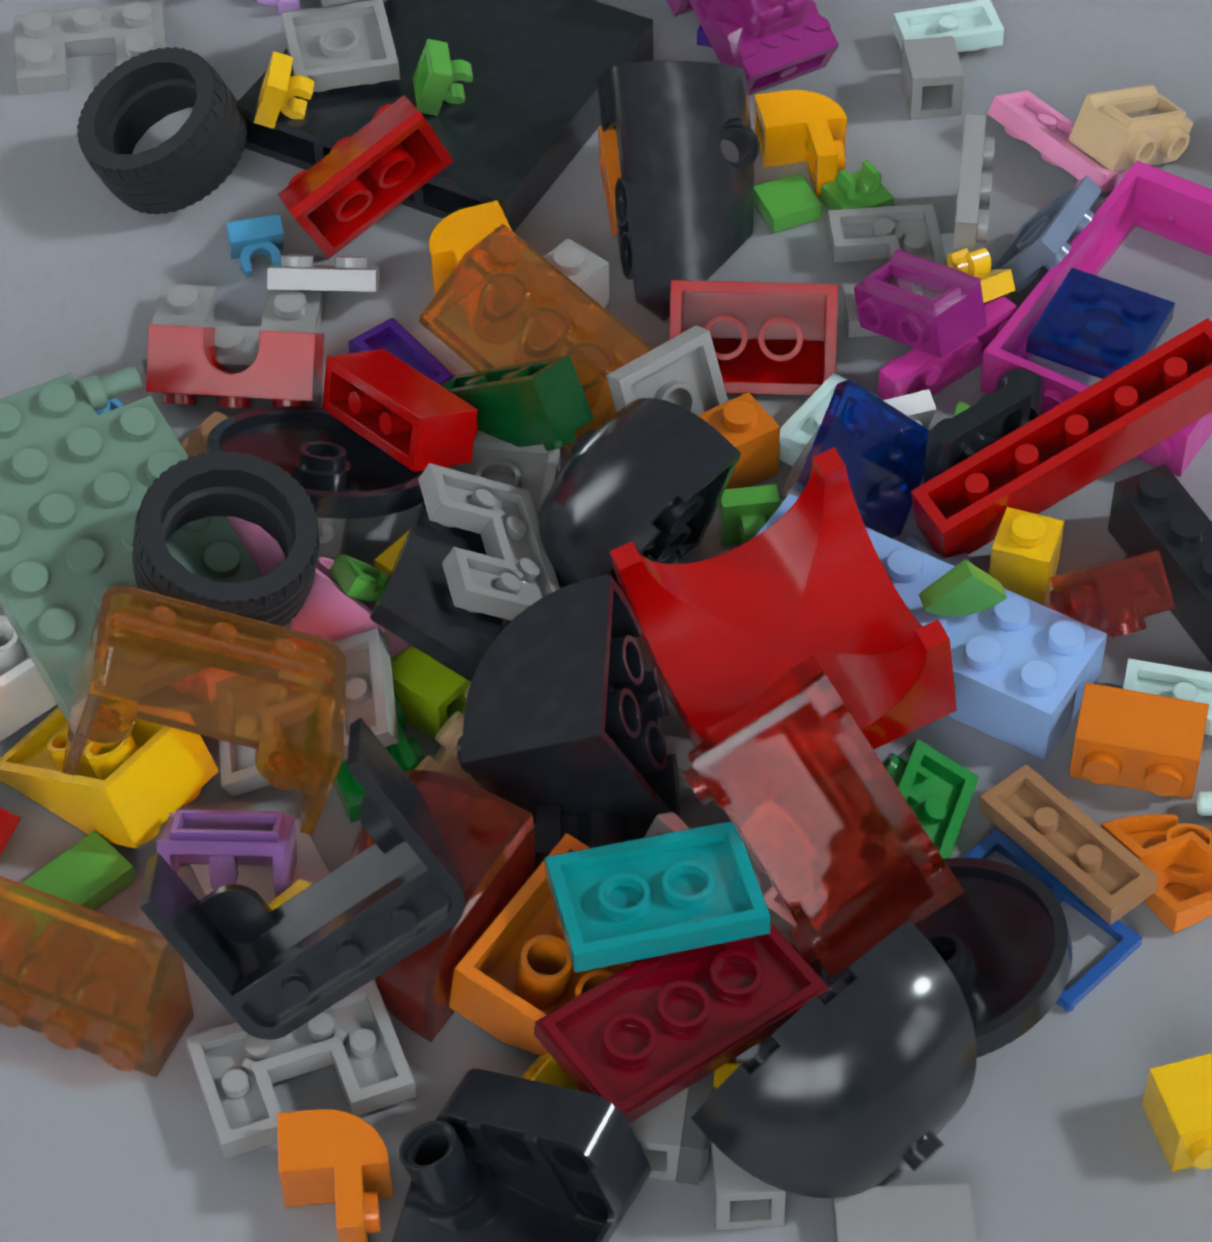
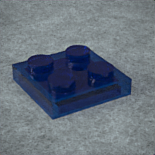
M1072 267L1029 333L1026 352L1104 379L1155 349L1173 319L1175 302Z
M851 379L840 382L835 388L797 483L806 487L812 471V457L835 447L846 465L849 483L863 523L889 538L900 536L913 504L911 491L920 486L924 476L927 437L930 430Z

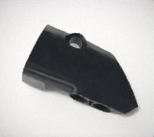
M642 61L613 66L597 80L603 132L617 130L621 178H618L616 182L615 208L622 270L626 279H633L635 301L663 321L670 316L671 280L707 281L753 234L754 162L759 155L760 143L756 133L751 128L746 72L743 68L697 61ZM722 139L731 141L737 147L739 152L737 163L731 162L724 157L721 151Z
M471 1069L466 1072L437 1115L436 1120L423 1123L411 1130L400 1145L399 1158L412 1180L392 1242H609L651 1173L650 1163L625 1116L606 1099L588 1092L483 1069Z

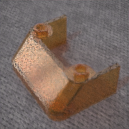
M116 586L110 588L104 593L96 615L72 706L62 773L75 776L87 739L102 744L125 740L131 735L137 718L254 748L255 766L269 784L282 790L302 792L300 832L313 835L344 758L346 657L342 650L334 643L316 635L135 587Z

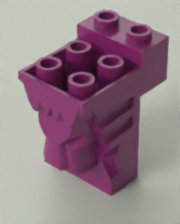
M666 0L674 17L694 10L720 64L745 69L748 95L826 67L839 46L828 20L819 15L813 0Z

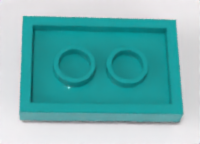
M736 820L545 857L546 878L575 973L770 934V914Z

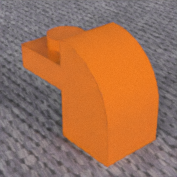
M315 1109L277 1113L278 1168L285 1207L335 1203L338 1242H369V1233H381L379 1199L394 1198L388 1152L378 1132L363 1119L340 1110Z

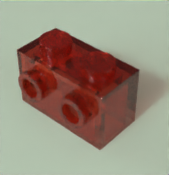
M1159 549L1113 558L1050 577L1054 589L1050 592L1051 608L1107 633V637L1115 638L1146 629L1144 617L1175 609Z

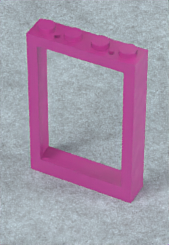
M1137 160L1094 213V217L1089 224L1069 244L1072 247L1069 253L1059 264L1045 274L984 350L980 391L987 394L994 393L998 377L1005 371L1011 369L1031 371L1038 375L1045 383L1046 391L1041 413H1045L1088 388L1089 386L1030 362L1031 358L1135 226L1212 256V189ZM1212 412L1137 455L1136 458L1157 467L1166 464L1173 474L1181 476L1212 433Z

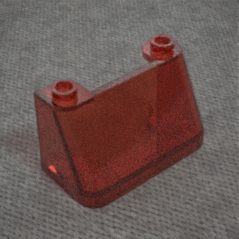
M813 655L789 669L687 754L692 766L685 770L683 774L696 796L704 806L715 800L722 810L724 809L789 908L797 926L787 931L797 950L808 964L819 959L830 977L857 961L910 920L913 924H916L965 893Z

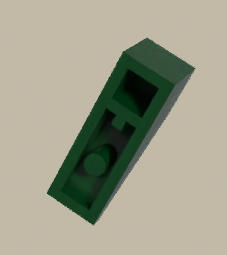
M570 355L458 374L441 384L442 387L478 409L477 424L479 431L517 447L543 444L547 451L558 449L573 442L577 438L575 431L594 419Z

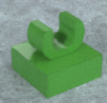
M427 39L413 76L416 105L420 113L438 116L443 100L451 104L464 103L463 85L452 82L457 80L472 82L473 73L469 62L459 59L450 61L447 42Z
M868 160L862 162L861 170L849 174L843 169L838 172L836 180L822 185L821 201L829 210L894 206V197L881 184L882 177L880 172Z
M777 484L725 489L719 502L718 530L722 545H742L759 533L780 506Z

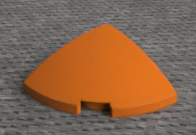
M1145 814L1102 823L1101 827L1158 875L1157 892L1144 902L1173 933L1212 916V822L1208 830L1196 824H1178L1179 817L1174 814Z

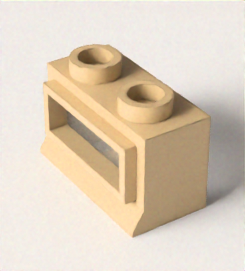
M1150 84L1087 94L1068 140L1111 172L1131 169L1137 160L1148 165L1177 161L1189 144V133L1194 122L1185 116L1187 112L1163 95L1158 94L1155 86Z

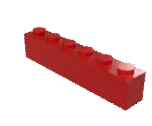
M1206 318L912 490L911 495L916 526L936 553H940L944 558L961 553H967L968 555L995 540L1007 507L1039 514L1211 413L1212 322L1209 318Z

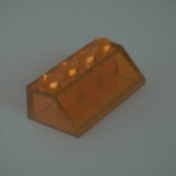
M501 224L464 254L422 312L419 323L476 371L570 355L594 419L575 431L577 438L565 445L569 450H571L583 434L591 429L597 431L608 419L617 413L606 375L653 350L652 347L504 224Z
M0 876V1023L8 1027L24 1026L44 1034L47 1039L61 1048L71 1050L78 1047L101 1056L105 1062L118 1070L131 1072L134 1069L156 1078L194 1018L182 957L163 936Z

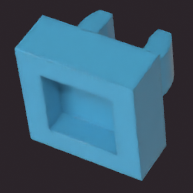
M280 213L227 223V242L231 259L240 257V269L246 278L252 277V264L250 261L256 255L262 254L267 256L271 261V265L281 264V253L279 250L283 249L284 231Z

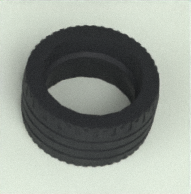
M165 47L163 49L148 50V52L140 53L122 62L121 65L116 66L104 79L102 78L99 81L100 83L89 94L80 112L77 136L79 138L78 143L87 162L114 196L129 208L131 207L133 210H138L141 213L167 214L168 212H176L179 209L182 210L187 206H192L196 202L203 200L204 197L212 194L211 192L218 189L219 185L224 183L226 178L231 175L232 170L236 168L247 141L246 119L235 96L217 71L197 53L191 50L187 51L184 48ZM186 108H193L190 117L175 135L155 148L138 154H132L138 141L151 126L169 114Z
M213 451L208 454L201 453L198 456H190L186 460L178 461L176 465L170 466L166 472L163 471L159 478H156L147 489L135 520L132 564L138 592L141 594L143 603L145 602L146 607L153 613V616L159 619L162 625L169 627L172 632L178 633L183 638L187 637L191 641H198L205 645L242 646V644H252L254 641H261L267 636L274 635L276 631L282 630L285 625L287 626L291 622L292 618L297 616L312 588L320 545L317 514L303 486H300L298 481L291 477V474L283 471L280 466L272 464L269 460H263L258 456H250L248 453ZM208 516L237 517L259 525L277 540L285 555V560L269 574L246 582H215L191 573L171 556L166 540L184 524Z

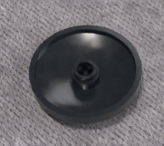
M289 406L248 411L220 422L210 431L208 436L206 454L213 451L248 453L250 456H258L263 460H269L272 464L280 466L283 471H287L293 479L295 478L300 486H303L305 493L311 499V504L314 505L317 517L354 519L385 516L411 509L424 501L418 481L423 471L413 472L324 411L322 407Z
M967 857L945 858L917 863L898 869L878 878L853 894L824 924L814 943L809 961V966L830 988L849 972L847 970L849 966L910 920L940 954L963 993L973 1022L978 1058L1013 1042L1035 1026L1050 1011L1059 999L1070 975L1073 947L1067 921L1060 903L1048 887L1036 877L1017 867L994 860Z

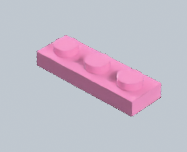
M1025 90L994 96L988 115L1005 126L1004 130L1008 135L1027 142L1041 152L1040 156L1044 161L1051 165L1062 167L1077 178V183L1088 176L1102 189L1100 194H1104L1114 190L1130 170L1111 172L1071 143L1068 139L1075 123L1030 91Z

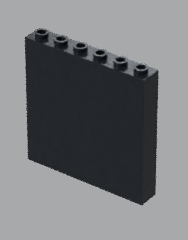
M387 0L383 3L399 62L400 79L372 85L363 84L330 89L324 92H313L311 100L294 96L295 98L307 101L304 119L289 118L280 110L273 129L254 123L260 88L266 74L265 71L238 101L247 124V141L244 148L304 170L312 168L330 153L338 141L354 135L368 124L375 113L383 106L394 103L405 95L417 108L413 76L426 41L431 39L447 42L450 61L459 59L469 62L472 68L473 80L472 82L461 80L452 82L463 85L464 103L451 104L443 100L438 116L421 114L449 152L454 162L400 204L444 219L458 210L498 200L514 233L598 129V126L601 125L598 78L611 67L619 64L653 60V19L595 0ZM286 48L282 54L289 56L288 49Z

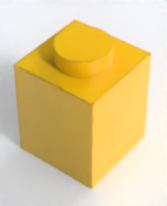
M1007 507L992 546L989 575L1001 582L1003 588L1045 606L1058 569L1064 520Z
M1212 1053L1150 1068L1142 1107L1171 1171L1174 1172L1194 1166L1197 1169L1212 1168Z

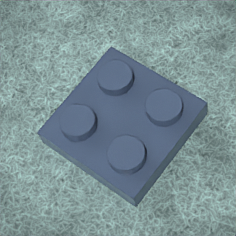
M1088 176L1084 177L1024 222L991 269H1011L1016 293L1021 292L1033 281L1039 273L1040 267L1044 266L1048 271L1053 269L1071 250L1072 247L1066 242L1069 237H1075L1093 219L1094 213L1090 210V207L1100 195L1102 189Z

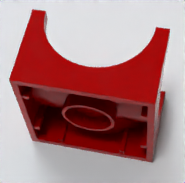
M835 447L812 457V471L805 489L792 507L780 519L753 539L728 552L692 563L664 564L643 557L637 551L632 541L610 551L619 587L629 602L642 629L641 636L636 638L651 666H656L665 692L733 817L957 711L950 638L938 619L922 626L897 592L865 528L852 493L846 465Z

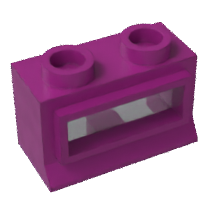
M899 249L895 250L889 262L868 275L861 283L854 287L860 327L943 358L987 326L980 278Z

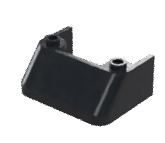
M361 717L350 724L347 769L366 791L360 804V821L366 833L375 842L373 845L274 910L269 907L255 890L239 884L221 886L198 900L159 852L148 859L139 908L240 1027L251 1036L259 1039L274 1040L290 1034L453 928L460 921L464 913V883L423 795Z

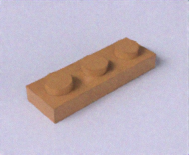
M1025 764L980 796V812L1109 925L1115 923L1157 892L1158 875L1029 765Z

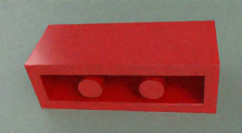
M385 349L327 356L322 409L413 472L425 470L429 463L442 467L472 463L474 439L478 431V409Z

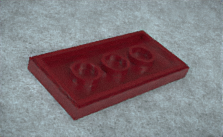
M770 921V934L638 960L536 1021L534 1035L579 1091L592 1093L611 1102L622 1112L630 1124L771 1036L815 995L820 998L829 987Z

